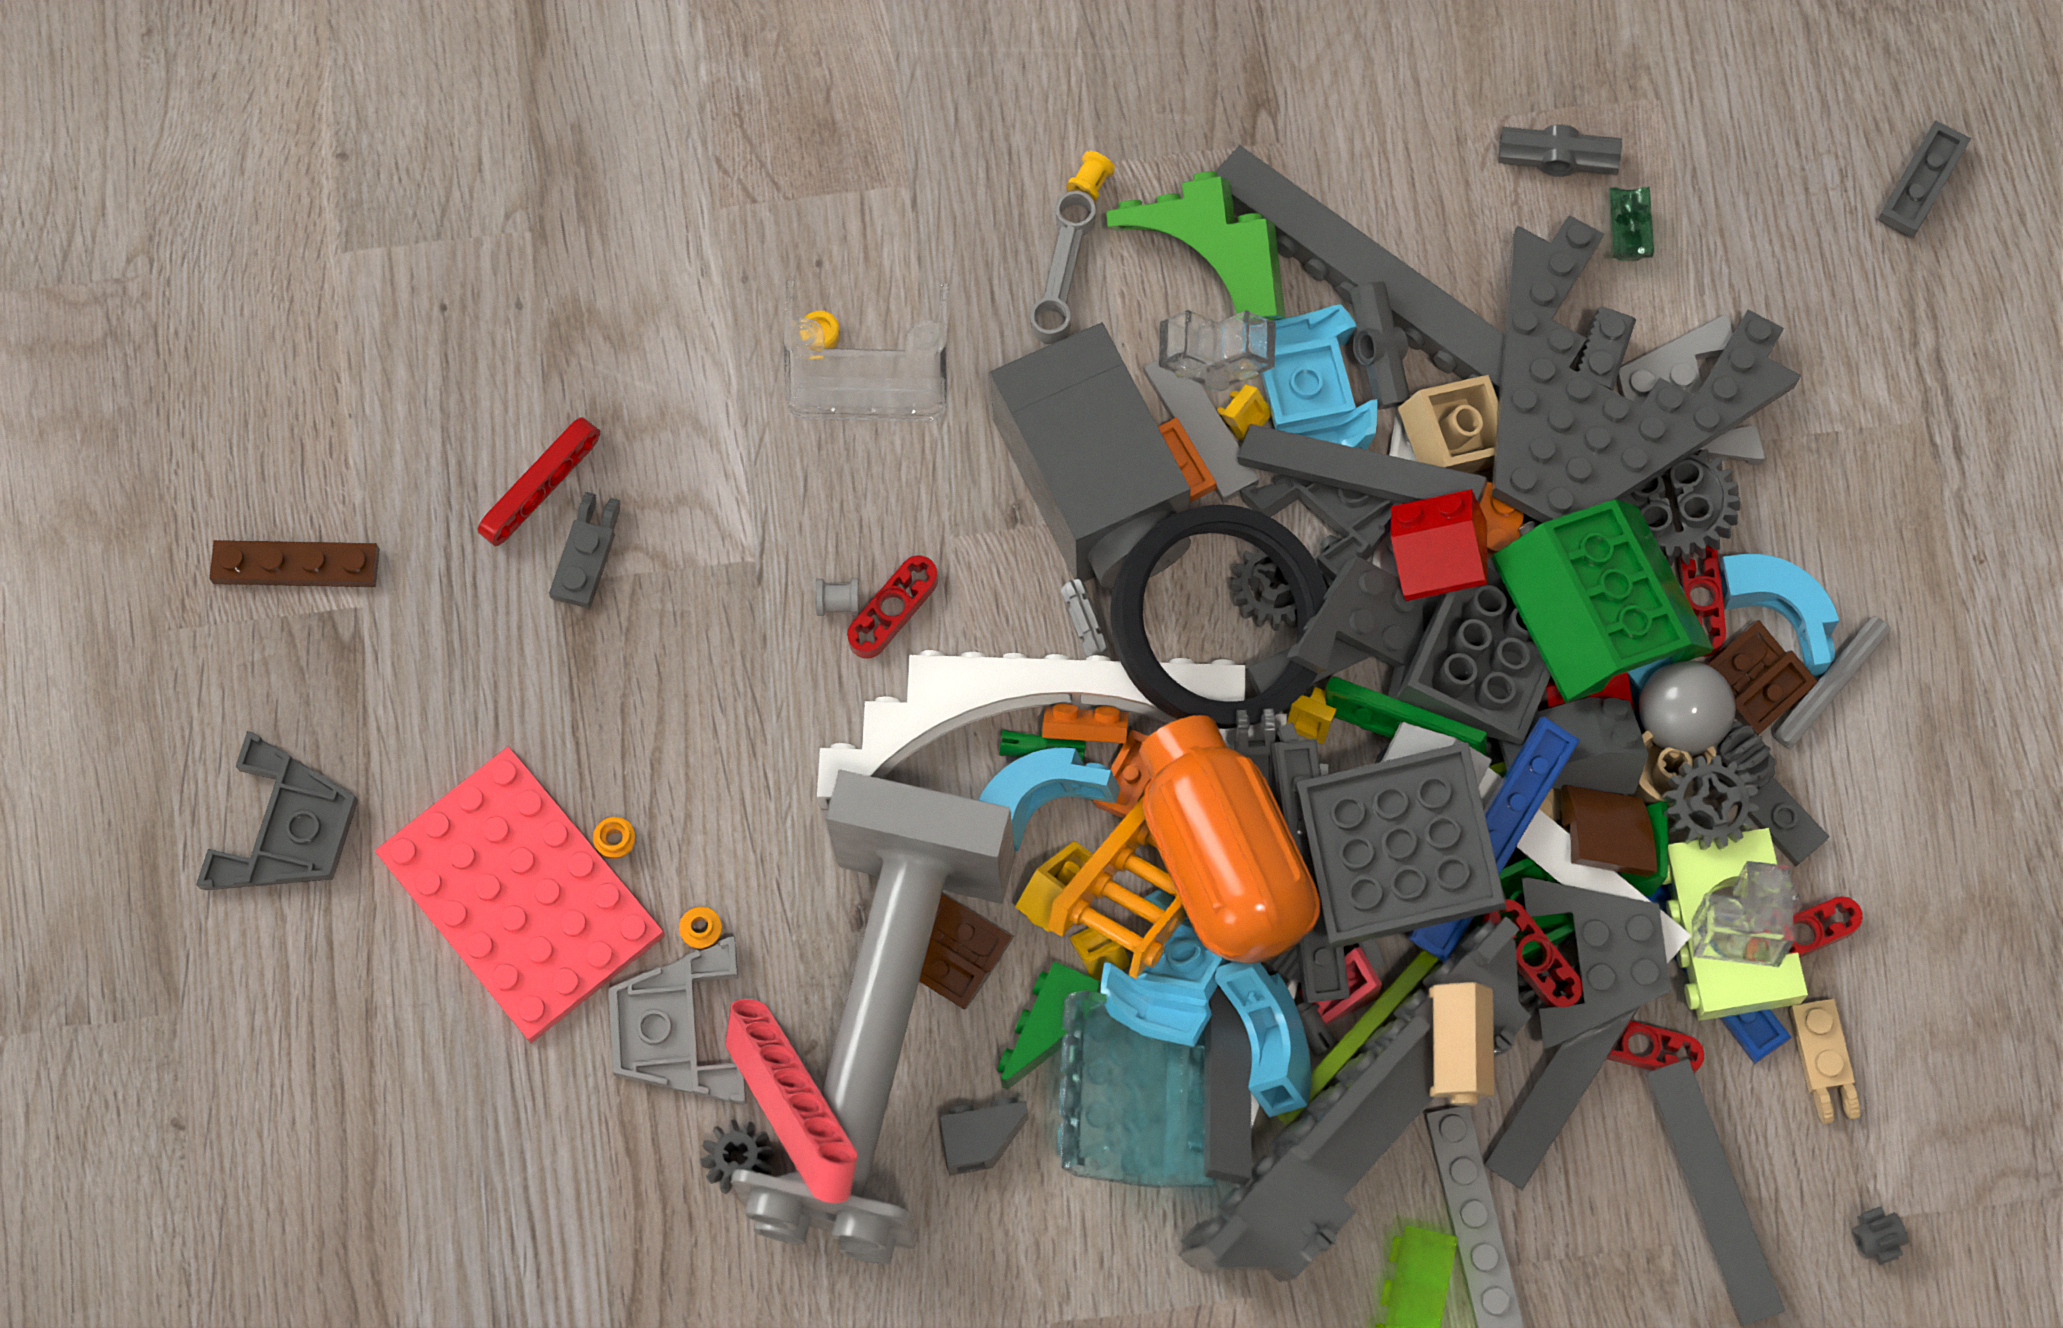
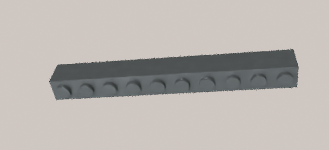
M1241 145L1216 170L1218 177L1221 176L1231 183L1235 216L1261 213L1262 219L1266 218L1275 223L1279 253L1287 258L1293 257L1305 265L1307 272L1319 281H1327L1337 289L1338 294L1345 301L1351 304L1353 302L1350 289L1371 282L1383 281V283H1386L1394 325L1403 329L1407 337L1408 346L1414 350L1421 349L1433 358L1434 363L1446 373L1453 372L1462 380L1489 375L1499 402L1504 334Z

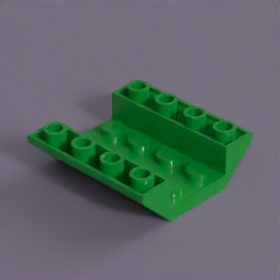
M1614 499L1544 522L1493 554L1491 558L1565 703L1603 691L1613 676L1671 657L1673 662L1689 661L1709 654L1714 650L1638 506Z

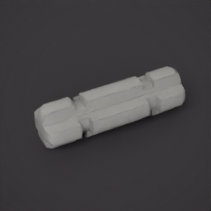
M1081 579L1066 582L1061 588L1065 603L1071 604L1068 610L1079 638H1084L1085 640L1081 644L1086 656L1104 655L1109 649V645L1104 633H1099L1102 627L1091 599H1086L1085 597L1088 595V591L1084 582Z

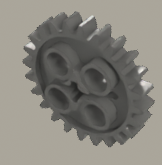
M1704 449L1698 455L1691 454L1620 500L1638 506L1648 526L1653 523L1663 524L1660 527L1649 526L1664 556H1666L1669 566L1673 565L1675 556H1681L1686 565L1690 564V554L1694 552L1702 559H1705L1707 545L1715 550H1719L1720 537L1730 539L1731 526L1738 524L1737 511L1740 510L1738 482H1732V470H1722V459L1720 457L1709 462L1708 449ZM1662 475L1668 476L1673 503L1675 508L1678 509L1681 533L1676 532L1671 506L1669 500L1666 499ZM1685 480L1694 481L1691 484L1680 483ZM1644 489L1654 490L1650 493L1640 492ZM1694 514L1704 515L1701 518H1692L1690 516Z

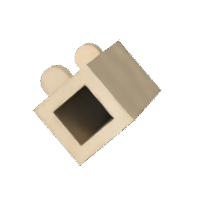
M1475 982L1433 985V988L1429 989V998L1433 999L1434 1086L1430 1087V1097L1451 1098V1105H1478L1479 1097H1494L1493 989Z

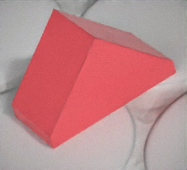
M1361 947L1355 948L1345 956L1350 998L1312 1002L1314 1005L1319 1004L1320 1008L1317 1011L1326 1025L1362 1008L1379 997L1382 983ZM1301 989V990L1299 991V993L1301 994V996H1302V998H1303V991H1302V989Z

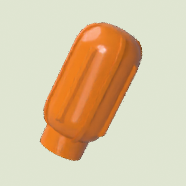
M1194 715L1163 726L1152 733L1142 743L1139 750L1151 778L1145 788L1143 811L1147 826L1193 929L1207 949L1225 960L1248 964L1270 961L1292 949L1301 941L1304 935L1314 928L1319 917L1320 899L1313 879L1265 777L1249 757L1227 748L1215 720L1207 715Z

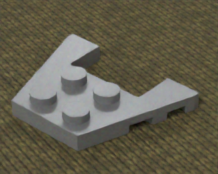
M1722 315L1622 366L1617 377L1620 395L1642 406L1657 380L1661 377L1697 396L1703 385L1696 360L1719 357L1733 335L1728 315ZM1757 425L1730 429L1693 453L1699 454L1704 449H1708L1712 460L1719 457L1722 461H1726L1727 458L1747 461V464L1762 465L1765 460Z
M735 937L718 941L719 944L700 952L699 950L685 955L682 960L661 969L657 967L608 988L613 1074L616 1077L739 1105L747 1104L745 1079L735 1063L699 1066L694 983L738 978Z

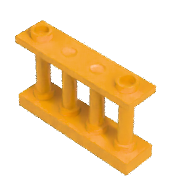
M1144 797L1138 801L1053 901L1048 925L1049 930L1063 937L1073 924L1079 926L1082 923L1132 951L1134 954L1129 976L1137 979L1147 966L1153 968L1158 963L1164 952L1165 943L1188 916L1170 875L1135 855V850L1140 844L1143 846L1150 844L1157 848L1146 823L1143 811ZM1118 870L1121 872L1128 870L1176 898L1165 911L1113 882V876ZM1105 896L1154 925L1142 938L1091 909L1092 901L1096 897L1102 899Z

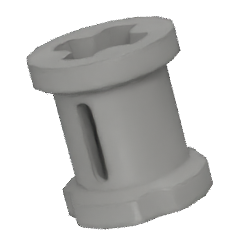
M852 578L850 583H825L824 579H817V616H824L825 612H851L852 616H858L859 579Z

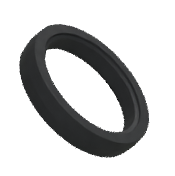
M1221 504L1206 505L1179 512L1150 529L1132 548L1119 570L1112 592L1110 607L1111 630L1116 652L1124 670L1135 687L1154 706L1169 716L1179 720L1194 715H1207L1215 720L1218 729L1236 728V710H1246L1250 725L1258 724L1261 722L1263 709H1274V716L1294 703L1309 688L1318 673L1290 660L1284 672L1272 686L1256 697L1243 701L1212 700L1189 691L1176 682L1163 669L1148 642L1143 620V600L1150 574L1162 555L1171 546L1184 538L1198 534L1216 533L1243 539L1268 555L1279 567L1289 583L1298 615L1296 644L1299 643L1305 634L1303 629L1309 619L1317 615L1325 602L1323 599L1327 592L1325 581L1318 565L1304 544L1285 526L1261 512L1245 507Z

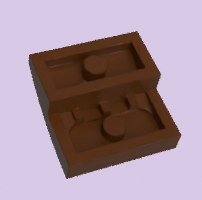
M1760 620L1752 622L1705 663L1717 670L1729 683L1735 698V719L1743 723L1744 726H1751L1757 735L1762 733L1818 682L1792 650L1784 651Z
M1571 785L1561 787L1562 828L1571 829V864L1649 877L1657 872L1653 830L1642 798Z
M942 892L919 982L966 1010L998 964L1014 936Z

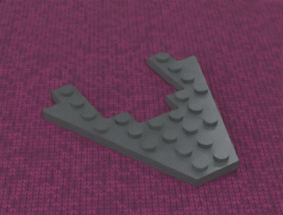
M1568 215L1551 243L1517 226L1511 242L1491 496L1541 523L1614 499L1621 500L1795 388L1801 375L1768 358L1784 328L1748 309L1697 396L1659 377L1644 404L1640 406L1571 369L1587 338L1553 321L1554 316L1600 245L1604 233Z

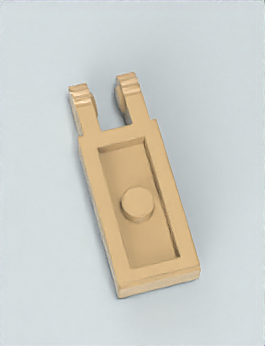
M1835 999L1791 1006L1789 1009L1802 1066L1809 1093H1813L1820 1122L1826 1124L1834 1121V1109L1827 1090L1838 1088L1847 1118H1860L1861 1111L1858 1096L1853 1085L1855 1079Z

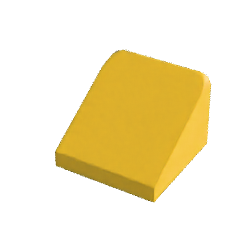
M1091 928L1069 937L1089 977L1101 981L1104 962L1112 963L1120 970L1130 965L1127 952L1123 946Z

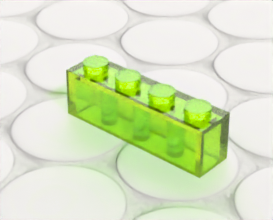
M1408 1225L1405 1226L1402 1237L1393 1236L1388 1262L1396 1263L1393 1280L1385 1279L1379 1305L1387 1306L1384 1324L1376 1322L1375 1328H1441L1458 1237Z

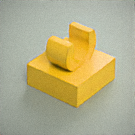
M1245 384L1240 392L1232 391L1229 394L1232 402L1226 409L1222 407L1217 409L1224 423L1230 426L1236 438L1244 441L1251 424L1263 427L1271 417L1270 408L1258 388Z
M1315 687L1310 698L1301 695L1292 704L1286 724L1292 722L1298 735L1308 739H1317L1318 743L1324 745L1337 709L1326 705V691Z

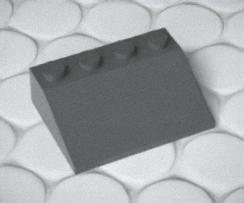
M1487 559V585L1441 594L1396 699L1487 732V737L1522 744L1551 674L1493 561Z

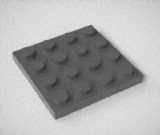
M1468 742L1297 782L1332 949L1507 909Z

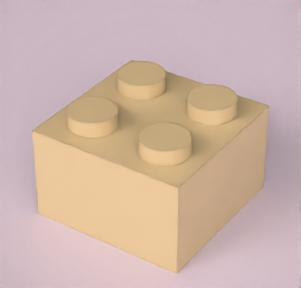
M1489 375L1418 390L1398 407L1417 462L1466 473L1494 467L1499 402Z

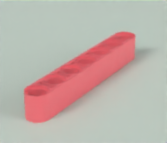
M753 999L736 1000L732 1003L729 1013L725 1040L728 1052L812 1195L828 1203L845 1202L850 1198L858 1157L857 1151L769 1008L764 1003Z

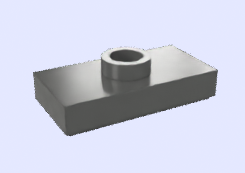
M1771 777L1769 782L1762 788L1757 789L1758 793L1749 799L1750 803L1759 806V811L1747 816L1760 829L1769 828L1772 842L1795 867L1823 845L1830 837L1774 777Z

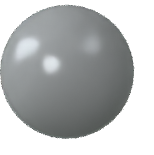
M1677 661L1660 668L1647 680L1639 698L1640 722L1644 731L1649 730L1653 735L1652 742L1663 750L1670 747L1675 750L1686 751L1690 756L1702 754L1708 748L1719 745L1730 732L1735 719V698L1729 683L1717 670L1697 661Z

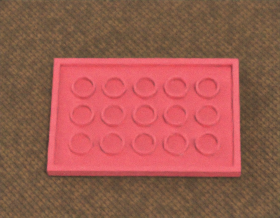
M509 746L375 850V853L530 1043L534 1042L665 936L663 930Z

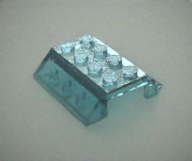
M1086 990L1069 993V997L1064 998L1063 1029L1067 1031V1036L1062 1037L1061 1072L1065 1074V1080H1060L1059 1116L1063 1118V1124H1058L1057 1156L1061 1158V1168L1075 1177L1148 1188L1216 1186V1179L1204 1177L1205 1028L1194 1047L1146 1037L1110 1016L1104 1005L1107 1003V994Z

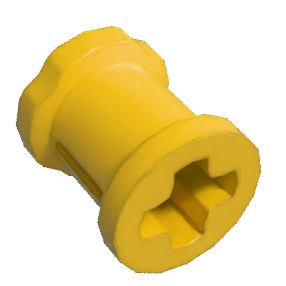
M1086 151L1082 156V166L1076 176L1069 179L1066 188L1068 192L1074 190L1085 192L1096 203L1100 196L1098 191L1106 178L1113 176L1116 167L1104 155L1095 151Z

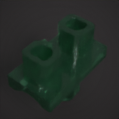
M1610 187L1608 200L1612 258H1617L1619 261H1639L1641 258H1653L1654 241L1650 187L1631 190Z

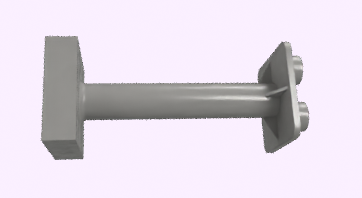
M839 769L826 816L838 866L879 876L822 1092L823 1098L857 1151L858 1157L851 1196L848 1200L841 1203L821 1201L812 1195L799 1171L776 1178L745 1170H734L731 1183L746 1208L744 1215L755 1220L753 1229L755 1233L773 1240L803 1245L805 1244L809 1226L832 1231V1236L841 1241L840 1253L869 1263L890 1265L894 1248L914 1249L918 1237L910 1212L884 1203L867 1186L937 909L942 891L999 904L1004 903L1015 859L1010 807Z

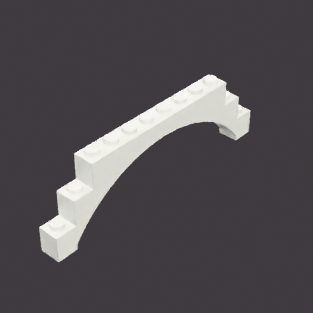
M926 650L920 652L919 655L909 656L907 702H900L899 699L894 697H878L875 701H865L862 749H856L854 745L846 743L832 744L830 748H820L817 799L820 809L829 808L839 769L883 779L910 755L939 737L972 722L1005 712L1069 703L1092 707L1112 706L1121 711L1146 716L1165 724L1172 723L1177 719L1164 713L1147 700L1130 680L1121 662L1111 661L1106 656L1096 655L1089 656L1086 660H1069V657L1065 655L1051 654L1045 656L1044 659H1030L1024 654L1007 653L1003 655V658L986 657L985 654L980 652H965L961 656H944L942 652ZM1176 658L1170 660L1169 663H1160L1163 669L1176 682L1199 696L1218 701L1232 702L1245 700V665H1236V662L1226 659L1215 660L1211 664H1195L1193 660L1187 658ZM1287 714L1275 715V729L1286 725ZM1261 722L1250 725L1248 741L1264 740ZM1236 728L1219 729L1227 748L1234 750V741H1237ZM1320 764L1321 776L1328 775V764Z

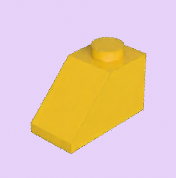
M1075 840L1036 869L1015 908L1025 914L1031 923L1050 932L1051 930L1048 929L1053 901L1093 854Z

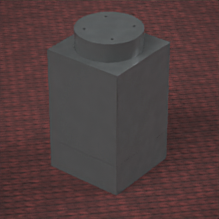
M1101 322L989 373L993 421L1074 580L1081 579L1085 582L1097 576L1103 588L1113 589L1119 570L1136 543L1161 521L1190 509L1191 489L1106 327ZM1189 537L1184 538L1171 546L1156 563L1149 578L1162 572L1180 559L1190 547L1191 539Z

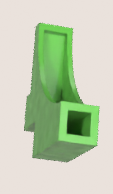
M1217 172L1197 173L1193 175L1194 181L1182 182L1183 199H1181L1180 194H1165L1156 197L1157 203L1142 205V200H1128L1119 202L1118 209L1106 211L1108 227L1118 231L1150 230L1177 237L1195 248L1209 261L1224 281L1235 306L1237 321L1251 324L1286 318L1275 223L1266 218L1262 219L1261 213L1238 216V223H1235L1231 183L1221 176L1218 177Z

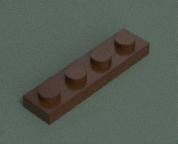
M214 540L209 579L213 584L376 587L380 549L376 543Z

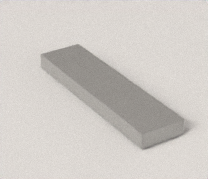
M1177 349L1145 365L1143 373L1171 419L1178 418L1216 481V492L1222 502L1225 503L1240 495L1241 490L1253 484L1255 486L1259 485V478L1253 468L1239 465L1237 458L1240 451L1239 445L1180 350Z

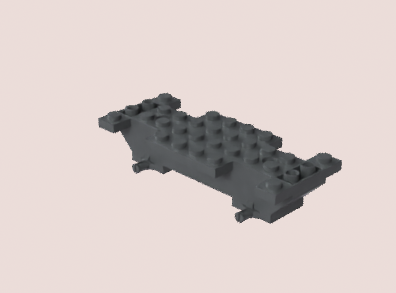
M1505 917L1495 924L1488 920L1481 927H1476L1471 933L1467 932L1459 940L1450 957L1443 964L1439 963L1424 978L1422 983L1427 988L1424 991L1420 989L1414 996L1410 995L1395 1010L1393 1014L1398 1019L1394 1023L1391 1021L1385 1027L1382 1026L1376 1032H1373L1357 1050L1360 1055L1356 1059L1352 1058L1347 1064L1345 1063L1330 1079L1328 1083L1331 1087L1327 1091L1323 1090L1319 1095H1316L1308 1106L1301 1111L1300 1115L1303 1118L1298 1123L1294 1122L1289 1127L1285 1126L1269 1144L1274 1151L1268 1156L1266 1154L1263 1155L1251 1168L1252 1180L1246 1186L1242 1184L1238 1188L1234 1187L1218 1204V1207L1223 1212L1216 1218L1212 1217L1208 1221L1205 1219L1202 1223L1198 1222L1181 1240L1186 1247L1179 1253V1256L1190 1267L1198 1265L1204 1272L1267 1270L1276 1280L1283 1282L1296 1279L1320 1252L1332 1248V1244L1335 1245L1337 1240L1336 1234L1355 1213L1343 1198L1434 1099V1097H1430V1087L1434 1086L1433 999L1429 998V989L1433 988V985L1474 982L1493 989L1494 1058L1497 1055L1506 1053L1511 1049L1510 1046H1514V1036L1532 1017L1519 1004L1515 941L1512 939L1519 928Z

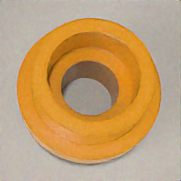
M609 817L602 820L596 826L593 833V842L595 848L602 856L618 859L631 852L636 842V834L633 826L626 819ZM613 833L622 835V840L617 845L608 843V838Z
M695 907L687 911L681 918L679 932L682 940L689 947L699 950L707 949L716 944L721 937L722 923L718 914L712 909ZM696 922H707L708 927L706 931L695 933L693 925Z

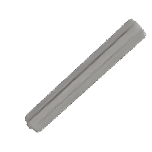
M1876 616L1868 621L1777 729L1774 737L1779 743L1789 749L1795 746L1888 635L1890 626Z

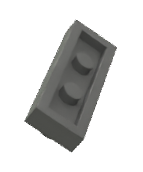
M1935 120L1880 213L1878 220L1914 238L1971 138Z

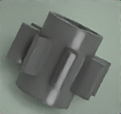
M1882 1206L1858 1216L1861 1225L1852 1228V1234L1855 1244L1864 1259L1875 1256L1878 1265H1882L1903 1255L1900 1246L1908 1244V1235L1897 1213L1893 1212L1885 1215Z

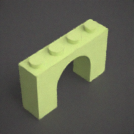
M1769 828L1742 832L1743 838L1736 843L1728 838V846L1721 850L1717 848L1714 841H1712L1708 849L1701 850L1700 839L1693 840L1688 845L1684 842L1668 844V877L1662 883V885L1668 884L1671 900L1666 901V911L1670 918L1692 935L1676 953L1680 968L1686 967L1690 983L1685 984V997L1688 1008L1690 1010L1696 1009L1698 1021L1798 1005L1808 995L1798 953L1757 960L1735 959L1720 952L1709 941L1702 925L1703 903L1712 893L1725 887L1772 880L1778 870Z

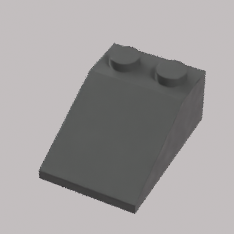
M1588 697L1535 712L1522 744L1497 739L1507 771L1540 717H1546L1580 739L1553 784L1552 788L1561 789L1564 785H1571L1609 793L1635 794L1649 756L1630 701L1618 698Z

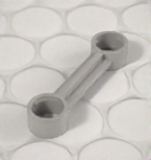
M1082 191L1066 192L1056 203V224L1059 228V235L1044 298L1037 301L1030 312L1033 335L1039 341L1047 344H1054L1065 339L1070 332L1071 316L1067 300L1082 236L1089 233L1095 225V203L1087 193ZM1080 205L1085 207L1090 214L1086 220L1072 223L1065 220L1061 213L1068 206ZM1046 311H1056L1065 318L1064 324L1054 330L1041 328L1036 320L1040 314Z

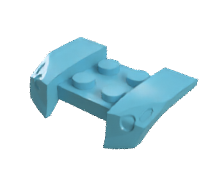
M1341 304L1299 316L1246 327V332L1255 365L1259 366L1275 430L1355 448L1362 447L1366 450L1376 434L1377 399L1370 400L1357 408L1355 407L1339 346L1349 342L1357 325Z
M1158 889L1144 899L1166 911L1176 897L1162 889ZM1187 916L1165 943L1164 952L1158 963L1153 968L1147 966L1137 979L1127 975L1112 963L1104 962L1100 995L1112 1018L1141 1035L1194 1047L1212 1016L1208 1002L1218 986V983L1215 981L1216 969L1219 966L1231 963V961L1215 955L1202 944Z

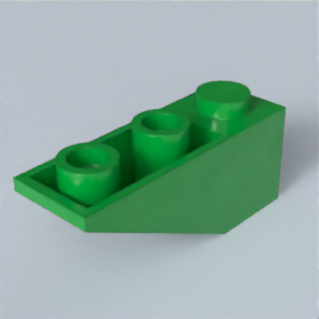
M1053 962L1049 973L1045 971L1040 973L1032 992L1033 995L1038 996L1031 1011L1024 1009L1015 1028V1033L1020 1035L1014 1050L1006 1048L997 1068V1072L1002 1074V1088L1010 1089L1085 1030L1100 997L1101 981L1057 962Z

